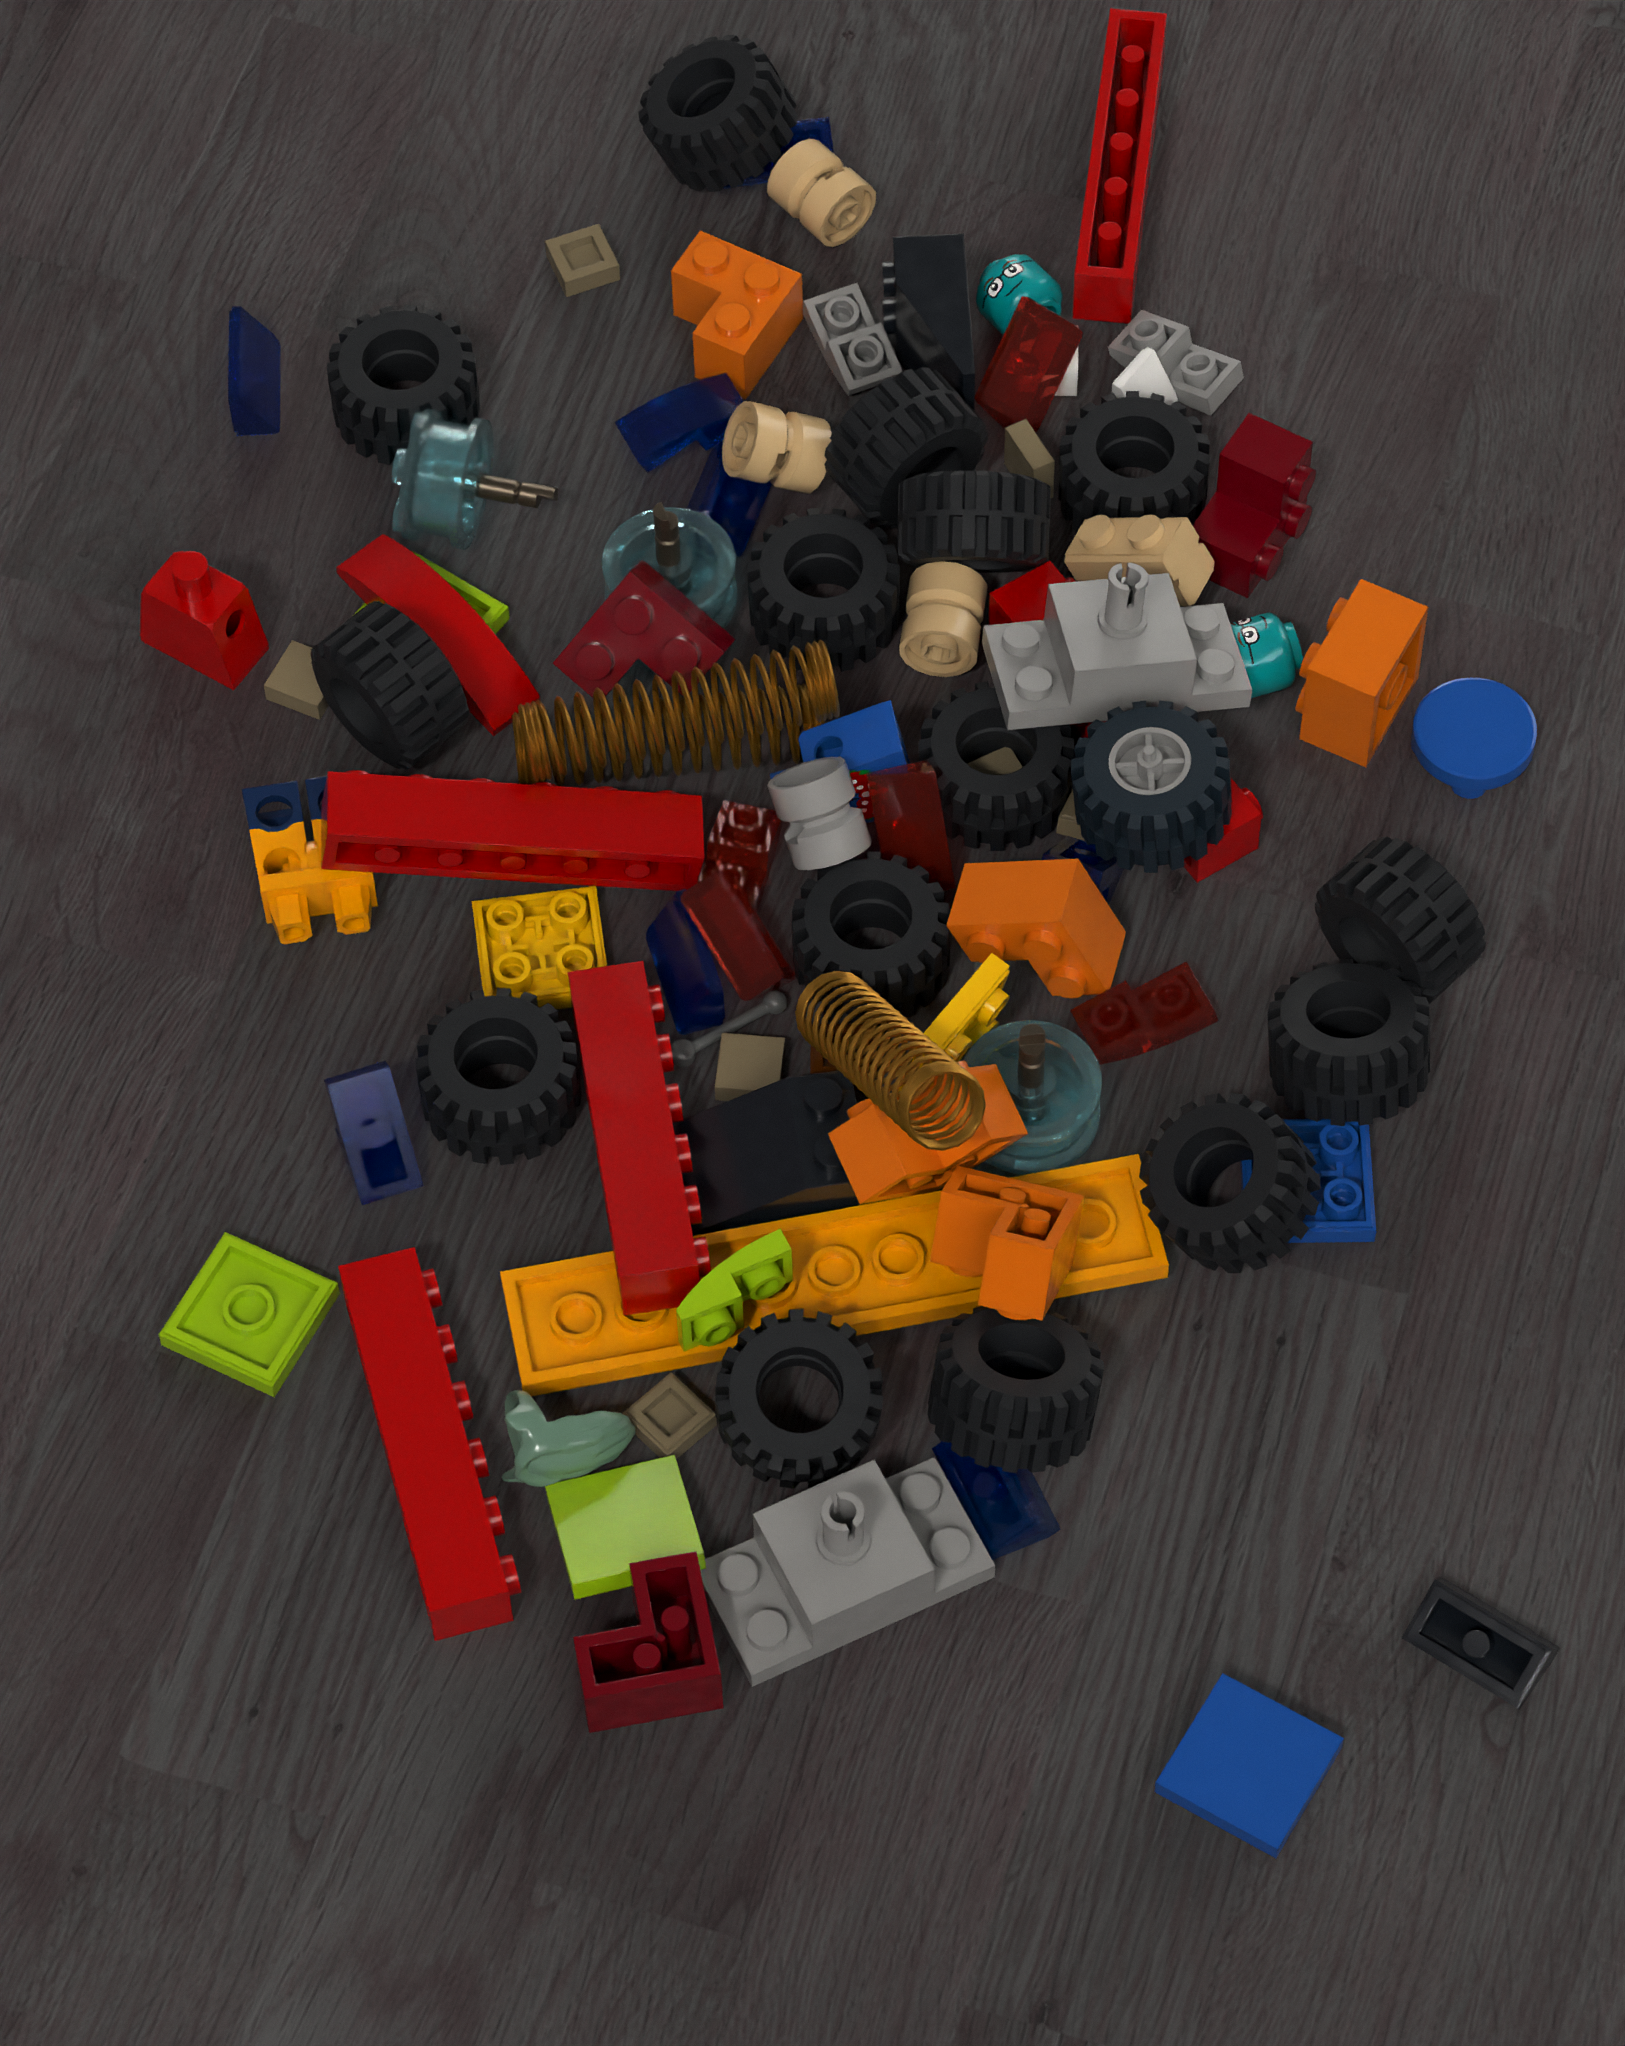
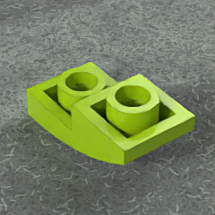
M781 1229L755 1240L732 1254L703 1277L687 1294L676 1309L678 1341L683 1351L699 1345L714 1346L727 1340L737 1329L744 1327L743 1301L748 1299H766L779 1292L785 1284L793 1281L792 1249Z

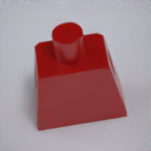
M174 552L145 585L141 593V641L232 690L237 688L269 649L267 638L248 588L242 582L208 565L206 557L199 552Z

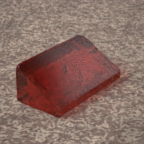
M1022 296L975 394V401L1003 428L1027 419L1033 430L1037 432L1082 339L1083 332L1071 322L1031 298Z
M925 760L866 773L881 859L891 861L894 854L907 858V868L912 870L920 865L929 872V883L938 882L943 891L955 889L938 783L932 766Z
M716 871L682 893L680 896L682 904L743 1001L758 998L795 979L794 975L796 974L734 873Z

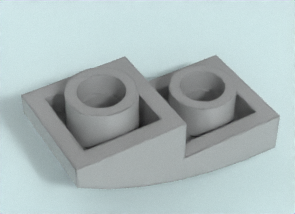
M857 283L803 300V315L832 373L848 396L878 386L884 380L890 377L893 378L903 372L882 323L875 324Z
M1140 310L1108 346L1110 356L1124 368L1132 362L1142 349L1149 347L1155 350L1176 392L1178 402L1210 416L1244 378L1241 361L1192 344L1188 326L1144 310Z

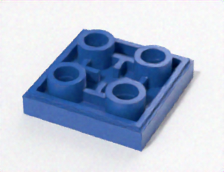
M1282 1119L1312 1152L1317 1163L1312 1168L1320 1175L1321 1189L1310 1193L1319 1204L1316 1215H1306L1303 1223L1309 1228L1301 1240L1293 1236L1287 1243L1375 1242L1376 1220L1369 1124L1359 1126L1358 1121L1346 1122L1345 1126L1331 1125V1120L1321 1119L1318 1122L1311 1119ZM1254 1160L1240 1161L1241 1190L1245 1188L1251 1177Z
M1222 1673L1155 1782L1154 1792L1268 1855L1277 1858L1341 1751L1344 1738Z

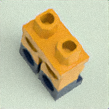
M327 776L305 779L314 835L313 841H307L297 781L242 789L267 924L273 923L279 941L284 945L304 942L312 937L310 917L326 914H335L337 932L345 935L368 932L371 928L372 907H378L374 872L321 869L322 803L320 804L323 799ZM270 802H282L290 807L289 809L258 813L261 807Z

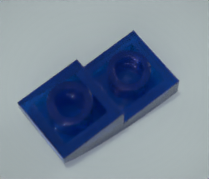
M724 373L691 382L656 397L620 418L615 424L637 461L649 473L695 440L701 444L705 451L722 441L730 417L744 399L730 377Z

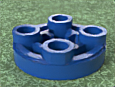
M1484 678L1454 679L1431 690L1418 705L1413 721L1411 749L1428 773L1439 781L1450 785L1453 792L1458 796L1473 799L1482 796L1486 790L1508 784L1523 773L1534 754L1537 724L1528 703L1510 687Z

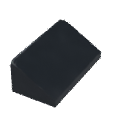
M1443 1578L1434 1580L1402 1636V1639L1518 1709L1525 1703L1560 1649L1552 1642Z

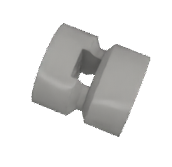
M825 757L807 761L788 768L769 780L767 787L777 817L782 821L790 822V825L784 832V838L793 865L798 870H815L837 865L863 853L871 846L872 840L862 809L850 807L849 804L856 791L846 761L842 757Z

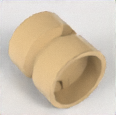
M811 138L800 141L788 149L771 171L767 183V193L771 199L793 218H799L800 223L822 244L829 247L844 244L854 237L866 224L876 203V192L873 187L854 170L843 167L842 161L819 140Z
M743 401L736 407L725 431L722 446V462L725 472L733 478L755 483H767L770 480L774 487L811 494L819 487L826 474L824 464L827 459L824 455L826 447L832 441L830 439L832 435L830 425L823 418L798 412H788L785 415L780 408L752 401Z
M932 562L916 568L910 576L906 601L908 617L903 622L899 645V654L907 665L924 674L940 677L958 676L970 671L977 663L980 644V624L983 621L987 597V583L982 575L970 567L954 562Z

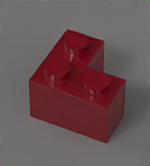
M1247 414L1219 455L1217 491L1193 524L1199 535L1198 543H1204L1215 561L1211 582L1249 598L1261 579L1269 581L1274 576L1282 560L1284 545L1290 537L1298 539L1302 535L1311 517L1312 506L1306 503L1307 495L1312 488L1316 476V470L1310 467L1313 441L1256 415Z
M642 559L624 577L553 664L592 698L596 687L601 689L606 697L613 690L614 685L619 683L638 659L644 662L670 686H672V675L676 670L682 674L690 693L692 691L691 673L693 668L696 666L705 676L712 668L713 663L719 660L736 639ZM678 682V692L683 696L680 684Z
M697 1551L629 1563L632 1595L638 1625L573 1637L577 1671L589 1733L724 1708L721 1671Z

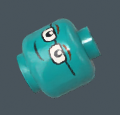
M1013 254L993 261L984 269L977 287L976 305L980 314L1003 336L1011 341H1027L1049 333L1056 326L1061 317L1063 293L1060 284L1034 259L1025 254Z
M1263 613L1230 623L1252 687L1251 698L1292 686L1295 681L1296 670L1301 667L1303 655L1299 639L1291 621L1282 623L1276 614Z

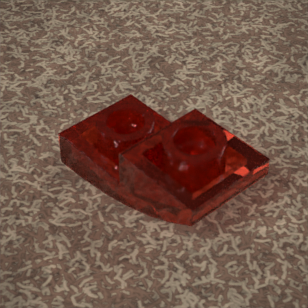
M726 800L723 801L708 839L707 860L690 900L691 919L748 931L751 930L768 880L783 821L777 817L776 811Z
M1187 961L1131 990L1125 980L1070 1010L1100 1065L1158 1049L1219 1021L1214 1008Z

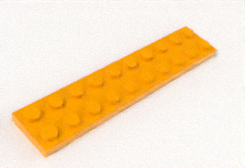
M1139 1154L1010 1177L1084 1196L1073 1265L1055 1299L1168 1278L1169 1264L1160 1230L1148 1216L1151 1210L1142 1203L1140 1190L1147 1187V1184L1139 1178L1141 1167ZM942 1190L693 1236V1238L706 1236L712 1271L718 1264L738 1250L765 1235L781 1229L792 1249L793 1281L785 1284L779 1292L771 1297L762 1300L748 1299L743 1301L744 1327L737 1329L727 1340L714 1346L699 1345L687 1351H683L678 1341L677 1308L624 1316L613 1251L500 1271L522 1391L528 1392L531 1397L722 1361L728 1347L734 1348L738 1342V1335L746 1327L750 1326L752 1330L761 1326V1318L775 1313L777 1320L787 1318L791 1309H804L803 1317L816 1319L818 1311L832 1315L831 1324L841 1328L844 1323H847L856 1330V1336L955 1318L961 1313L973 1314V1309L980 1307L978 1301L983 1276L966 1277L958 1275L951 1271L948 1266L930 1262Z

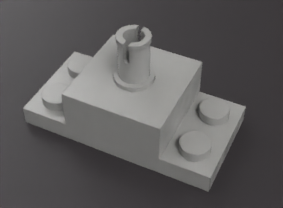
M1121 563L1110 569L1108 579L1048 584L1044 620L984 625L982 645L1007 730L1094 722L1096 719L1108 721V711L1119 706L1125 712L1133 709L1132 702L1145 700L1146 707H1158L1159 700L1173 702V710L1181 711L1185 706L1197 712L1250 707L1252 687L1224 603L1180 607L1169 573L1148 575L1143 567L1134 563H1127L1126 577H1122L1123 568Z
M935 1457L886 1479L874 1459L753 1513L754 1538L706 1558V1569L700 1570L706 1600L752 1687L995 1577V1564Z

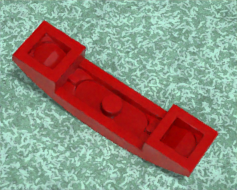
M382 534L336 567V573L366 604L373 601L386 603L408 616L430 636L457 674L467 699L470 713L493 736L513 723L512 715L514 712L519 714L518 706L520 703L525 705L526 702L531 704L532 701L536 702L537 699L540 701V695L527 675L485 621L445 579L405 546Z

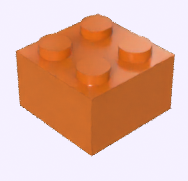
M1360 579L1348 600L1342 597L1337 600L1326 626V631L1329 633L1322 644L1313 642L1310 645L1300 667L1299 676L1306 678V683L1300 692L1295 708L1296 712L1302 714L1300 740L1367 767L1418 680L1428 606L1363 579Z

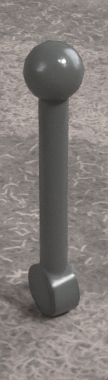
M779 990L769 991L765 994L762 1003L695 1040L680 1039L675 1041L671 1045L673 1063L679 1067L690 1066L696 1059V1053L721 1040L722 1033H733L768 1013L774 1015L782 1013L786 1009L788 1001L785 994Z

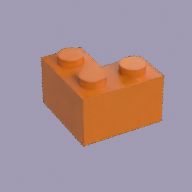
M699 231L671 270L673 314L697 325L692 333L695 378L747 399L803 320L802 274L703 231Z
M1079 859L965 863L946 925L971 962L983 963L991 953L1003 961L1028 960L1052 996L1072 999L1079 998L1082 995L1109 994L1126 935L1125 929Z
M966 1061L958 1062L961 1067L977 1079L982 1087L986 1107L982 1123L974 1135L955 1148L944 1151L926 1149L909 1137L870 1098L855 1104L847 1110L849 1120L829 1132L828 1136L859 1204L938 1191L945 1186L957 1165L973 1169L1028 1134L996 1064L969 1067ZM947 1074L944 1076L942 1087L934 1098L921 1108L910 1111V1113L923 1111L936 1102L944 1091ZM954 1075L950 1092L944 1099V1101L941 1103V1105L932 1112H930L928 1115L911 1120H921L932 1117L944 1108V1106L947 1104V1102L950 1100L952 1096V1092L955 1085ZM938 1076L933 1081L934 1085L929 1087L923 1095L912 1101L911 1105L918 1103L929 1095L937 1083ZM962 1085L960 1086L957 1100L945 1115L933 1123L919 1127L936 1125L948 1118L959 1104ZM969 1086L965 1105L955 1120L942 1129L928 1132V1134L946 1131L959 1122L966 1112L969 1103ZM971 1115L969 1116V1118L967 1119V1121L964 1123V1125H963L961 1128H959L957 1131H955L954 1133H952V1134L949 1135L948 1137L953 1136V1135L956 1134L958 1131H960L962 1128H964V1126L966 1125V1123H967L968 1120L970 1119Z
M957 1165L941 1191L930 1262L948 1266L951 1271L958 1275L966 1277L983 1276L978 1305L996 1309L1000 1315L1013 1320H1029L1033 1318L1043 1321L1073 1265L1084 1196Z

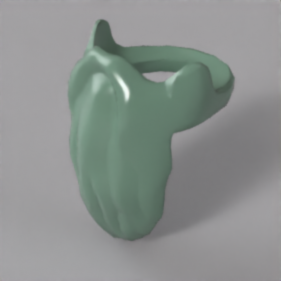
M521 1390L511 1391L507 1394L505 1400V1422L515 1455V1466L502 1475V1480L505 1482L525 1483L533 1487H545L556 1482L584 1476L618 1458L635 1435V1426L628 1416L604 1410L584 1415H568L555 1421L547 1422L541 1409L528 1392Z

